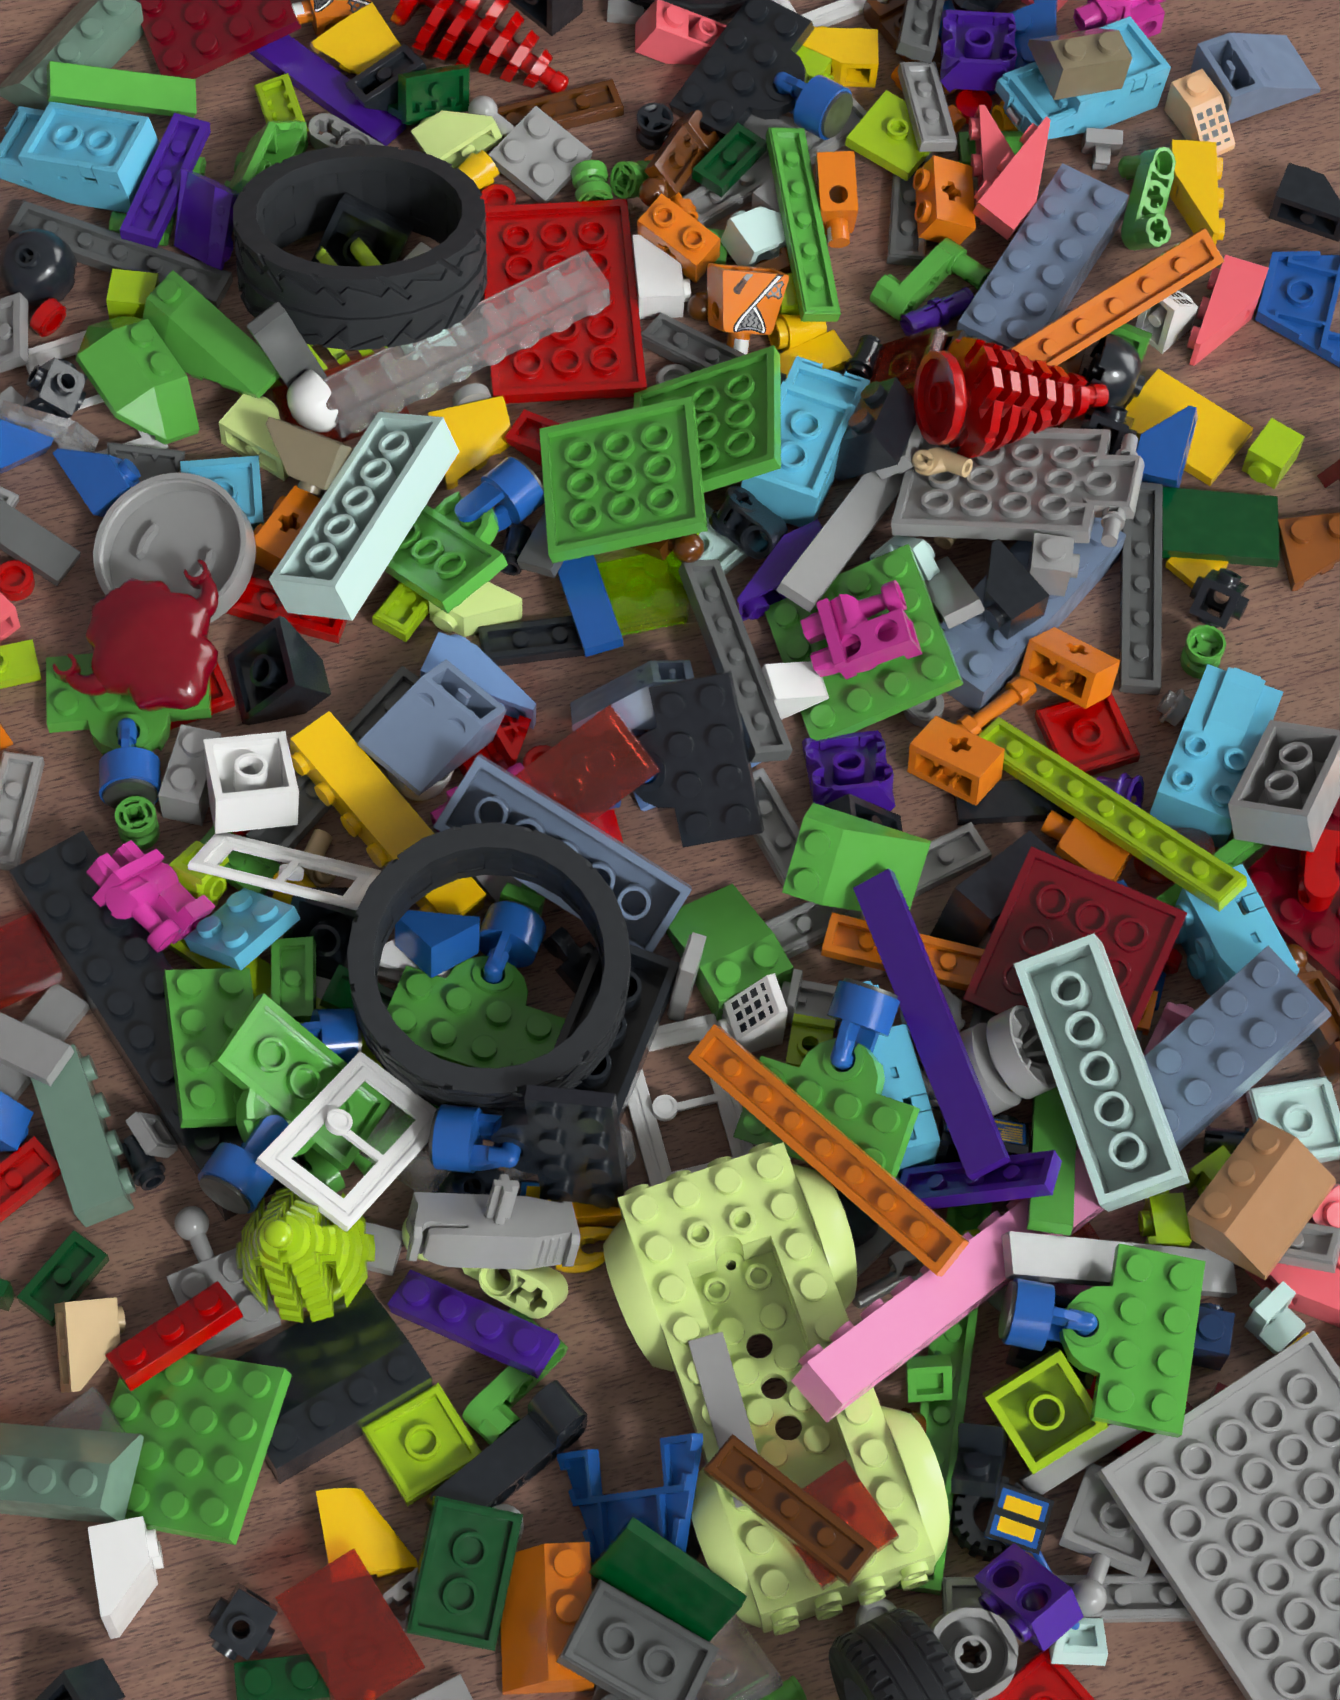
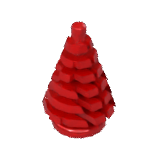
M400 0L391 16L390 21L403 27L412 19L421 5H426L432 9L425 25L421 28L415 39L416 42L411 47L420 56L428 50L449 20L452 24L438 45L437 52L432 57L433 60L444 63L465 35L464 33L467 32L471 37L459 55L456 64H464L469 67L482 46L486 45L490 50L479 67V73L489 75L503 57L509 61V64L500 76L502 80L510 83L519 70H522L528 75L522 84L523 86L534 88L539 81L553 94L565 91L568 86V76L549 66L553 57L547 49L543 51L540 57L531 53L540 38L532 29L521 44L514 41V37L524 23V18L518 11L514 13L502 32L496 28L498 21L508 8L510 0H495L485 14L484 19L478 16L487 0H467L464 5L460 3L461 0Z
M964 336L961 340L955 339L947 351H930L924 356L917 370L914 385V409L917 425L922 437L932 445L948 444L950 448L961 446L956 454L967 458L982 456L988 451L992 452L1006 444L1022 440L1031 431L1036 434L1044 431L1047 427L1060 425L1067 419H1074L1083 415L1089 406H1105L1109 399V390L1104 384L1085 386L1087 380L1083 376L1075 373L1067 374L1062 367L1049 366L1045 361L1041 360L1032 361L1027 356L1019 355L1020 353L1014 349L1002 350L1003 346L998 344L985 343L986 341Z

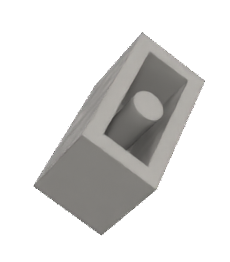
M181 724L158 794L163 818L199 826L203 825L209 806L203 739L222 738L221 733Z

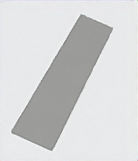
M723 1332L688 1341L718 1448L720 1449L733 1434L758 1454ZM733 1496L736 1508L745 1506Z

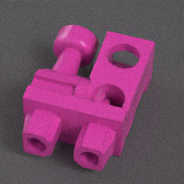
M1088 0L1087 4L1074 9L1073 18L1079 29L1072 32L1101 28L1130 16L1147 38L1161 33L1165 11L1159 3L1166 0Z
M896 580L883 584L881 586V594L860 600L848 594H839L838 597L831 601L828 598L816 602L819 612L813 613L800 621L803 633L810 644L823 639L827 640L828 647L810 653L813 668L820 677L840 672L847 680L857 676V673L871 670L878 664L901 656L910 659L922 654L914 624L904 612V610H907V605ZM885 609L889 611V613L868 620L869 617Z
M130 840L118 848L112 857L108 853L98 857L86 873L100 887L92 899L100 907L106 904L112 912L111 915L117 919L133 917L150 933L147 942L158 953L171 943L175 944L184 939L196 929L198 923L206 918L216 906L205 895L195 899L181 885L173 868L166 863H162L165 857L157 848L144 854Z

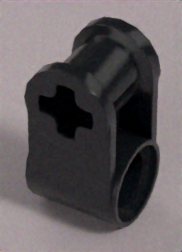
M730 486L727 489L724 503L719 510L713 511L709 517V523L717 533L728 538L753 559L766 558L781 538L788 534L787 525L780 516L759 502L749 491L739 486ZM760 531L765 533L769 542L761 536Z

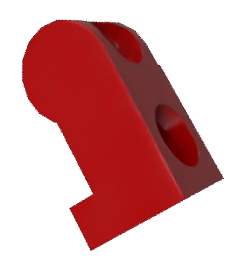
M1324 829L1313 852L1300 850L1297 894L1299 902L1307 910L1321 912L1328 909L1338 892L1340 879L1335 871V863H1340V831Z

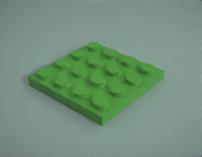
M774 345L634 393L633 408L692 396L696 411L704 493L781 468L780 354Z
M692 396L539 429L548 555L552 563L708 531L696 411Z
M909 544L839 574L820 600L828 598L831 601L838 597L839 594H848L860 600L881 594V586L883 584L896 580L906 601L907 610H904V612L914 624L922 654L910 659L901 656L878 664L871 670L857 673V676L847 680L840 672L824 676L823 680L829 699L801 711L810 738L816 741L856 732L964 685L913 550ZM785 598L769 605L770 608L765 611L783 663L811 661L810 653L828 647L826 639L810 644L803 633L800 622L813 613L819 612L817 604L809 613L790 599ZM885 609L869 617L868 620L889 613V611Z
M188 1353L131 1392L119 1377L101 1431L134 1433L144 1436L125 1519L143 1516L148 1530L155 1529L165 1533L236 1545L292 1374L281 1367Z

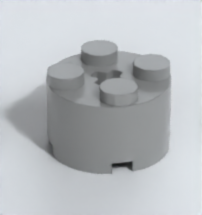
M962 1607L943 1613L929 1626L957 1666L975 1700L993 1698L1011 1683L1018 1661V1643L1010 1626L999 1615L983 1608ZM964 1643L968 1646H978L980 1651L975 1654L977 1661L975 1665L971 1662H961L960 1656L964 1653L962 1648Z

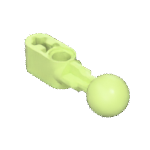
M406 1218L402 1226V1240L405 1248L408 1250L410 1236L406 1229ZM418 1254L417 1259L428 1261L423 1257V1254ZM549 1266L528 1270L507 1269L511 1281L505 1280L500 1275L499 1269L462 1268L464 1274L479 1282L482 1290L487 1295L530 1318L540 1319L547 1316L562 1304L568 1295L566 1279L560 1272Z

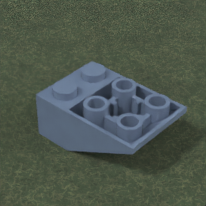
M1227 33L1198 43L1190 70L1193 73L1203 69L1220 91L1230 124L1319 93L1321 90L1287 35Z
M446 659L424 674L359 740L357 745L420 796L493 741L507 708Z
M690 660L648 661L570 702L572 731H580V734L586 736L602 735L604 730H621V733L625 735H641L645 733V730L657 727L649 687L694 678Z

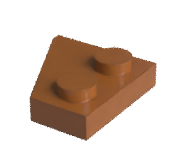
M1340 512L1278 519L1279 545L1291 591H1298L1304 586L1306 581L1317 574H1325L1340 561Z

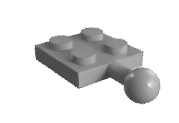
M484 95L477 96L469 104L468 114L492 116L501 135L504 137L488 154L498 168V171L538 203H549L571 180L570 172L572 168L582 161L591 159L592 150L537 106L516 126H513L498 113L497 104L492 98Z
M187 1206L181 1209L175 1217V1230L181 1238L190 1241L198 1263L166 1276L177 1306L179 1307L218 1281L236 1302L243 1314L241 1319L195 1349L197 1355L209 1356L281 1326V1320L268 1289L267 1313L245 1286L243 1269L237 1270L236 1248L217 1256L214 1255L206 1236L209 1228V1218L206 1212L197 1206Z
M1094 1463L1086 1468L1058 1544L1092 1558L1086 1578L1077 1582L1072 1588L1083 1615L1086 1616L1096 1615L1105 1607L1107 1594L1102 1585L1109 1566L1143 1579L1152 1558L1098 1476L1097 1472L1104 1467Z

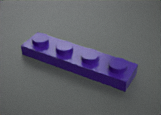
M178 113L173 114L119 229L121 239L157 249L178 204L181 169L186 168L193 171L211 133L210 122Z
M1055 1150L1009 1155L1010 1162L975 1180L967 1177L961 1161L904 1168L899 1182L931 1209L1053 1195L1062 1160Z
M411 1269L387 1304L391 1313L537 1379L560 1344L557 1334Z

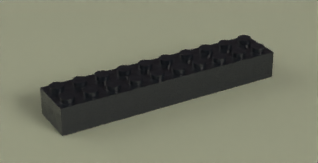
M82 830L9 870L15 891L198 1177V1174L220 1143H231L240 1147L243 1140L237 1126L180 1128L163 985L165 970H173L162 951L157 953L148 944L147 938L150 933L133 917L117 919L111 915L112 912L106 904L100 907L92 899L100 887L86 872L100 856ZM293 1157L292 1160L297 1163V1158ZM274 1178V1182L263 1198L273 1194L277 1189L285 1187V1185ZM213 1201L225 1221L238 1214L223 1208Z

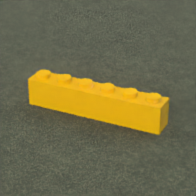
M330 711L290 738V754L296 772L301 776L307 775L316 785L314 789L319 799L326 806L333 805L341 815L340 820L344 828L351 836L356 837L358 835L368 846L366 851L369 857L378 867H386L390 861L394 859L399 860L397 855L422 838L435 834L363 749L357 745V742ZM472 877L457 879L433 889L418 900L416 904L420 907L418 911L473 916L483 908L486 893Z

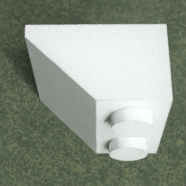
M285 731L203 739L209 805L215 834L298 825L299 789Z
M143 1516L88 1527L100 1616L110 1639L118 1638L122 1635L158 1585L156 1570L164 1568L161 1545L157 1539L156 1530L147 1529Z

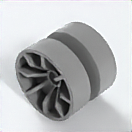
M1022 1005L1014 1006L990 1018L988 1024L978 1023L959 1032L993 1116L1018 1105L1022 1098L1031 1099L1057 1087L1029 1008Z

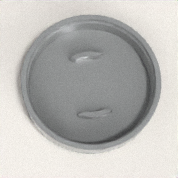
M167 473L154 476L136 484L123 493L105 514L98 528L93 550L95 574L105 595L111 590L120 587L125 581L134 578L140 581H162L173 593H185L197 598L201 589L191 587L183 572L186 569L192 577L201 575L203 570L197 560H203L217 586L219 595L218 607L211 617L210 623L225 614L241 597L252 576L256 558L254 532L250 521L241 507L220 485L208 478L191 473Z

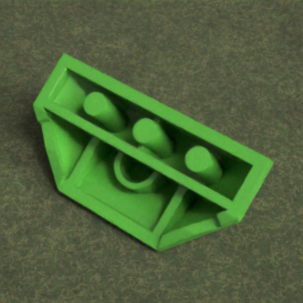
M300 120L269 121L250 139L245 152H239L234 165L235 173L231 181L227 180L224 185L240 193L243 187L261 171L277 162L282 163L284 159L304 153L308 147L306 122Z
M121 315L88 326L77 353L76 361L115 418L141 432L156 436L155 440L164 445L198 434L199 424L188 377L148 319Z

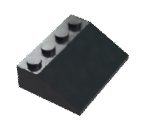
M366 1283L362 1285L348 1307L345 1304V1296L333 1302V1317L312 1323L310 1316L303 1319V1323H296L234 1359L236 1361L285 1368L292 1374L264 1459L279 1484L362 1436V1427L432 1387V1377L413 1346Z

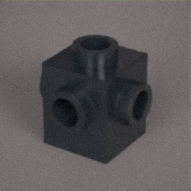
M54 357L42 366H35L31 371L26 383L30 389L22 407L57 426L70 418L81 407L86 396L83 388L88 376L77 371L72 363Z
M1106 404L1105 408L1097 407L1092 415L1086 414L1080 428L1103 429L1104 426L1116 429L1117 434L1111 437L1108 455H1115L1121 448L1122 439L1125 434L1137 435L1138 432L1131 429L1135 418L1126 416L1128 412L1126 409L1112 404Z
M1220 568L1217 571L1212 569L1205 578L1202 576L1197 578L1189 595L1190 598L1194 599L1189 613L1198 616L1197 619L1205 625L1225 629L1233 618L1240 621L1250 601V599L1244 597L1249 585L1240 582L1242 577L1231 570ZM1216 591L1229 596V599L1227 601L1219 600L1216 596Z
M238 1582L228 1600L220 1596L207 1616L206 1621L212 1624L209 1629V1637L215 1640L212 1647L234 1661L238 1655L249 1660L254 1650L261 1654L275 1632V1629L270 1627V1624L278 1613L277 1606ZM239 1620H244L249 1624L243 1630L233 1627V1624Z

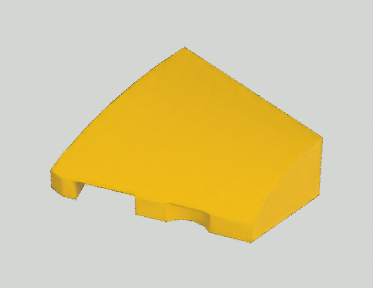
M373 2L349 15L310 44L312 50L317 54L320 51L339 62L341 69L349 74L357 75L401 46Z
M503 396L428 412V416L444 418L460 451L443 477L447 490L457 487L458 480L473 468L478 471L487 464L488 459L492 455L501 454L511 446L505 442L504 438L511 425Z
M333 1488L316 1491L332 1583L377 1574V1578L411 1572L418 1567L416 1558L396 1535L362 1489Z

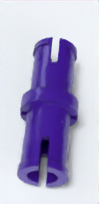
M964 287L941 299L939 297L932 298L927 301V305L901 315V328L909 338L930 328H942L948 325L949 321L964 314L974 295L969 288Z

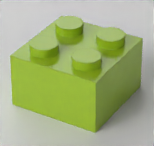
M1057 1347L982 1394L1032 1474L1037 1473L1109 1427L1107 1423L1090 1420L1093 1401L1062 1351Z

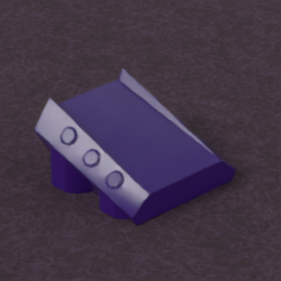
M944 10L942 12L940 82L949 93L954 89L995 91L997 80L1002 78L1003 74L1015 70L1017 48L1015 47L1016 22L1013 13Z
M182 168L174 246L207 265L223 270L224 263L230 259L233 251V240L231 238L234 228L233 206L239 193L216 180Z
M878 730L850 733L819 741L805 738L802 741L813 803L823 806L849 793L889 811H892L896 806L893 795L894 773L892 766L887 763L885 741Z

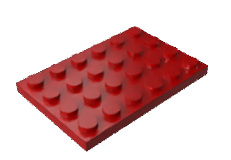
M627 199L485 206L487 286L484 291L492 397L503 396L505 404L634 397V393L647 389Z

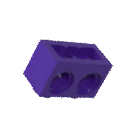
M1015 1543L974 1576L982 1594L978 1600L983 1609L991 1611L1004 1619L1021 1642L1025 1643L1029 1640L1043 1652L1084 1617L1072 1588Z

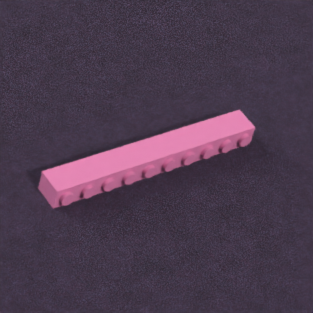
M1080 1149L1076 1151L1074 1220L1071 1235L1105 1210L1098 1203ZM1028 1198L1011 1200L1006 1205L1009 1211L1004 1215L995 1211L977 1227L981 1232L973 1237L969 1232L963 1235L970 1243L942 1277L935 1275L924 1265L920 1269L922 1276L916 1281L911 1276L905 1278L890 1292L893 1296L892 1299L886 1303L881 1298L877 1299L860 1314L863 1319L860 1323L854 1326L851 1321L846 1322L830 1336L829 1339L833 1343L825 1349L820 1344H817L804 1354L798 1361L802 1368L791 1381L825 1422H829L1005 1287L1010 1281L1014 1280L1005 1278L1001 1237L1003 1234L1013 1231L1070 1236L1027 1230Z

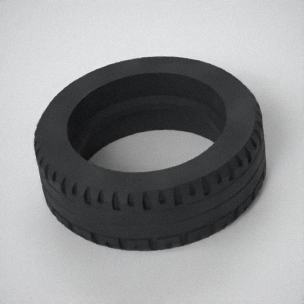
M894 1608L837 1637L829 1650L830 1670L840 1700H975L963 1676L940 1640L923 1619L911 1610Z

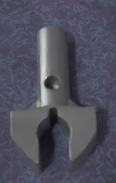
M899 1251L890 1256L888 1259V1264L891 1267L889 1274L855 1292L854 1305L862 1309L889 1294L901 1281L908 1277L907 1275L901 1276L903 1269L915 1264L919 1260L909 1251ZM920 1272L917 1276H913V1280L916 1281L920 1278L922 1273Z

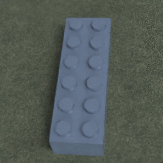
M1062 163L958 321L957 330L963 329L970 338L974 335L985 339L989 343L1003 346L1002 350H1007L1062 316L1121 225L1129 195Z
M1095 517L1090 542L1074 543L1073 554H1080L1077 578L1069 579L1065 597L1050 595L1044 616L1008 640L999 630H994L987 624L983 613L953 628H948L943 622L941 624L964 683V685L946 693L975 714L989 704L1006 686L1007 682L1021 669L1029 639L1053 627L1058 628L1119 560L1126 534L1119 531L1117 544L1114 547L1104 546L1101 543L1103 533L1101 518ZM1018 540L1009 551L1027 570L1032 542ZM986 576L973 589L982 605Z
M481 754L476 757L433 826L441 832L452 827L462 828V825L497 822L527 827L532 831L535 829L563 841L588 860L613 890L626 921L629 944L652 953L692 891V886ZM515 878L581 919L557 895L538 884Z
M1269 945L1144 1056L1179 1152L1332 1016L1325 1005Z

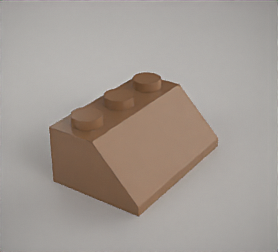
M1258 1118L1187 1213L1191 1240L1266 1280L1333 1189L1336 1179L1297 1137Z

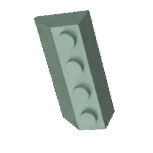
M80 0L0 84V96L18 107L45 110L49 104V101H47V65L49 61L111 69L144 34L141 25L144 21L141 3L136 0Z
M0 1423V1514L98 1523L124 1520L144 1436L134 1433Z

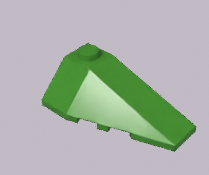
M174 270L146 298L143 318L150 321L184 372L189 373L191 377L217 382L224 388L258 399L280 377L261 347Z

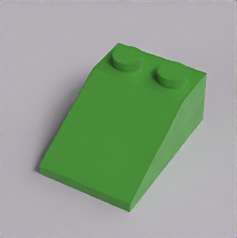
M812 803L803 818L782 893L823 906L862 912L853 888L889 868L895 873L910 910L931 841Z
M733 883L682 906L666 930L681 959L689 935H692V932L707 936L695 984L717 1021L722 1019L725 1002L766 975L775 973L780 990H782L784 981L791 982L794 967L775 934Z

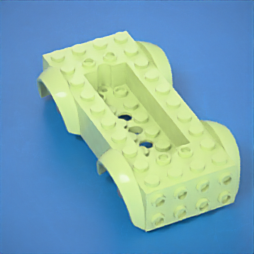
M767 1142L751 1148L748 1152L749 1154L734 1159L730 1156L717 1158L711 1161L705 1169L693 1173L689 1170L678 1171L668 1176L666 1182L651 1187L648 1184H641L628 1189L624 1196L617 1198L622 1220H620L606 1239L603 1248L606 1268L613 1291L637 1345L653 1367L675 1372L695 1433H703L702 1454L706 1465L719 1451L688 1341L723 1332L758 1454L877 1547V1553L848 1588L746 1506L736 1508L733 1496L704 1473V1466L698 1473L691 1519L707 1565L712 1572L747 1596L742 1607L736 1613L743 1622L762 1628L763 1633L773 1630L774 1635H782L799 1628V1621L816 1615L817 1620H825L842 1613V1606L858 1600L862 1606L880 1601L886 1597L884 1591L896 1588L899 1584L902 1585L904 1591L928 1583V1576L934 1574V1566L944 1552L947 1543L949 1509L944 1480L934 1450L920 1423L910 1413L880 1406L873 1387L826 1423L791 1381L802 1368V1365L798 1362L800 1358L817 1344H820L825 1349L833 1343L829 1339L830 1336L849 1321L845 1310L855 1298L857 1263L851 1229L843 1205L833 1185L817 1170L792 1164L784 1142L776 1145ZM762 1334L772 1341L773 1348L768 1356L755 1358L748 1353L746 1348L747 1342L754 1335ZM778 1378L784 1381L787 1385L786 1393L778 1399L767 1398L762 1393L761 1388L768 1379ZM784 1416H793L802 1425L800 1435L794 1440L781 1439L776 1433V1424Z

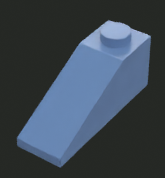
M438 632L420 670V676L422 677L447 659L507 708L505 715L518 719L519 715L531 719L529 728L534 729L536 724V703L476 644L471 643L460 635H447Z

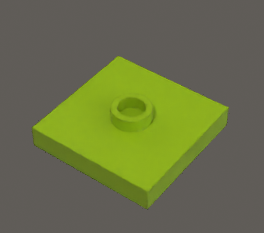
M887 90L849 133L845 142V146L905 181H908L931 153L919 152L905 100Z
M439 1383L362 1427V1433L407 1507L439 1488L481 1453V1450Z

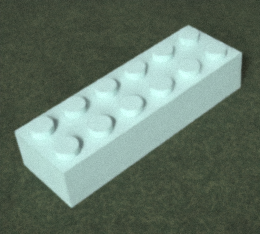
M389 412L377 413L269 578L287 613L353 621L460 452L443 417Z
M1093 933L1015 963L1014 967L1099 1205L1110 1212L1189 1183L1188 1175L1104 945L1100 939Z

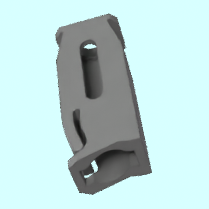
M500 1174L499 1180H493L490 1195L414 1192L406 1221V1229L410 1236L406 1260L417 1261L418 1254H423V1257L432 1263L456 1268L528 1270L561 1264L562 1267L574 1266L580 1246V1232L572 1202L563 1201L558 1203L529 1196H517L519 1189L518 1180H510L508 1174Z

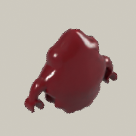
M201 559L197 560L203 570L202 574L197 577L190 576L186 569L183 572L191 587L201 589L197 598L185 593H173L162 581H140L131 578L120 587L111 590L103 599L98 600L92 606V618L86 632V639L94 650L91 660L93 673L81 675L79 663L72 654L68 653L67 656L72 662L69 670L60 671L56 664L52 666L58 678L62 682L68 683L74 690L89 696H100L106 693L129 695L133 703L142 711L153 712L166 708L186 710L198 706L206 695L209 677L216 667L218 660V651L213 643L207 639L211 617L218 607L219 595L217 586L211 578V573L206 563Z

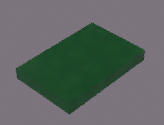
M1163 487L1162 558L1178 557L1228 561V564L1277 568L1280 560L1278 496Z
M433 1496L404 1632L495 1651L523 1514Z
M634 1517L630 1519L594 1561L588 1572L598 1580L604 1581L708 1642L739 1611L747 1597L737 1588Z

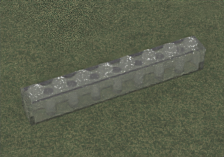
M585 250L479 302L464 320L448 330L443 329L440 334L416 343L386 348L323 379L331 391L326 407L329 410L338 409L335 419L336 426L334 428L341 438L351 433L361 432L371 424L378 412L399 413L405 406L419 399H427L438 390L454 382L464 381L472 373L488 365L498 364L506 356L520 349L532 347L538 340L554 332L566 330L572 323L588 315L593 316L600 313L606 306L610 305L608 280Z

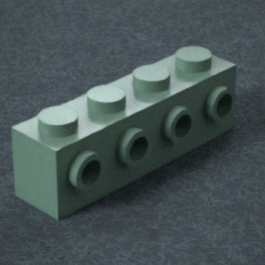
M72 1044L71 1047L74 1050V1054L51 1087L31 1078L74 1214L85 1227H89L134 1209L130 1194L136 1192V1187L128 1168L121 1169L117 1156L123 1154V1148L114 1129L108 1130L105 1118L111 1116V1112L102 1092L96 1093L93 1080L99 1077L95 1064L90 1055L83 1057L75 1044Z

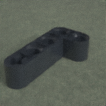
M558 1380L549 1383L529 1402L528 1414L437 1488L426 1500L425 1506L430 1511L433 1496L491 1508L502 1504L557 1458V1454L566 1451L583 1435L587 1428L588 1414Z

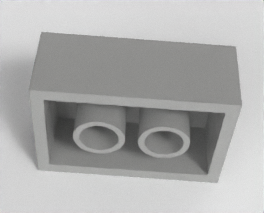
M1274 720L1269 721L1228 803L1235 840L1309 852L1314 851L1340 797V730Z

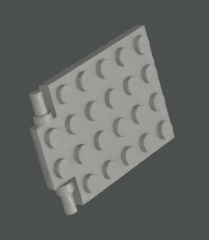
M1046 428L1044 431L1036 434L1031 431L1022 440L1006 444L995 451H988L982 456L969 458L973 461V467L970 474L965 478L951 472L925 476L917 473L914 467H911L908 471H905L891 521L892 535L1032 542L1034 533L1072 537L1074 538V543H1089L1096 517L1101 518V525L1103 527L1101 543L1106 547H1114L1117 544L1119 531L1125 526L1126 519H1134L1145 466L1142 457L1138 456L1136 452L1138 438L1131 433L1125 434L1122 439L1121 448L1115 455H1108L1111 445L1110 430ZM921 437L918 450L941 447L957 453L961 446L950 448L948 444L932 445Z

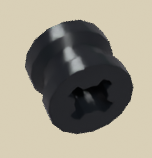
M654 102L648 103L639 109L636 119V138L638 143L648 150L660 149L669 136V130L673 126L674 117L669 107Z

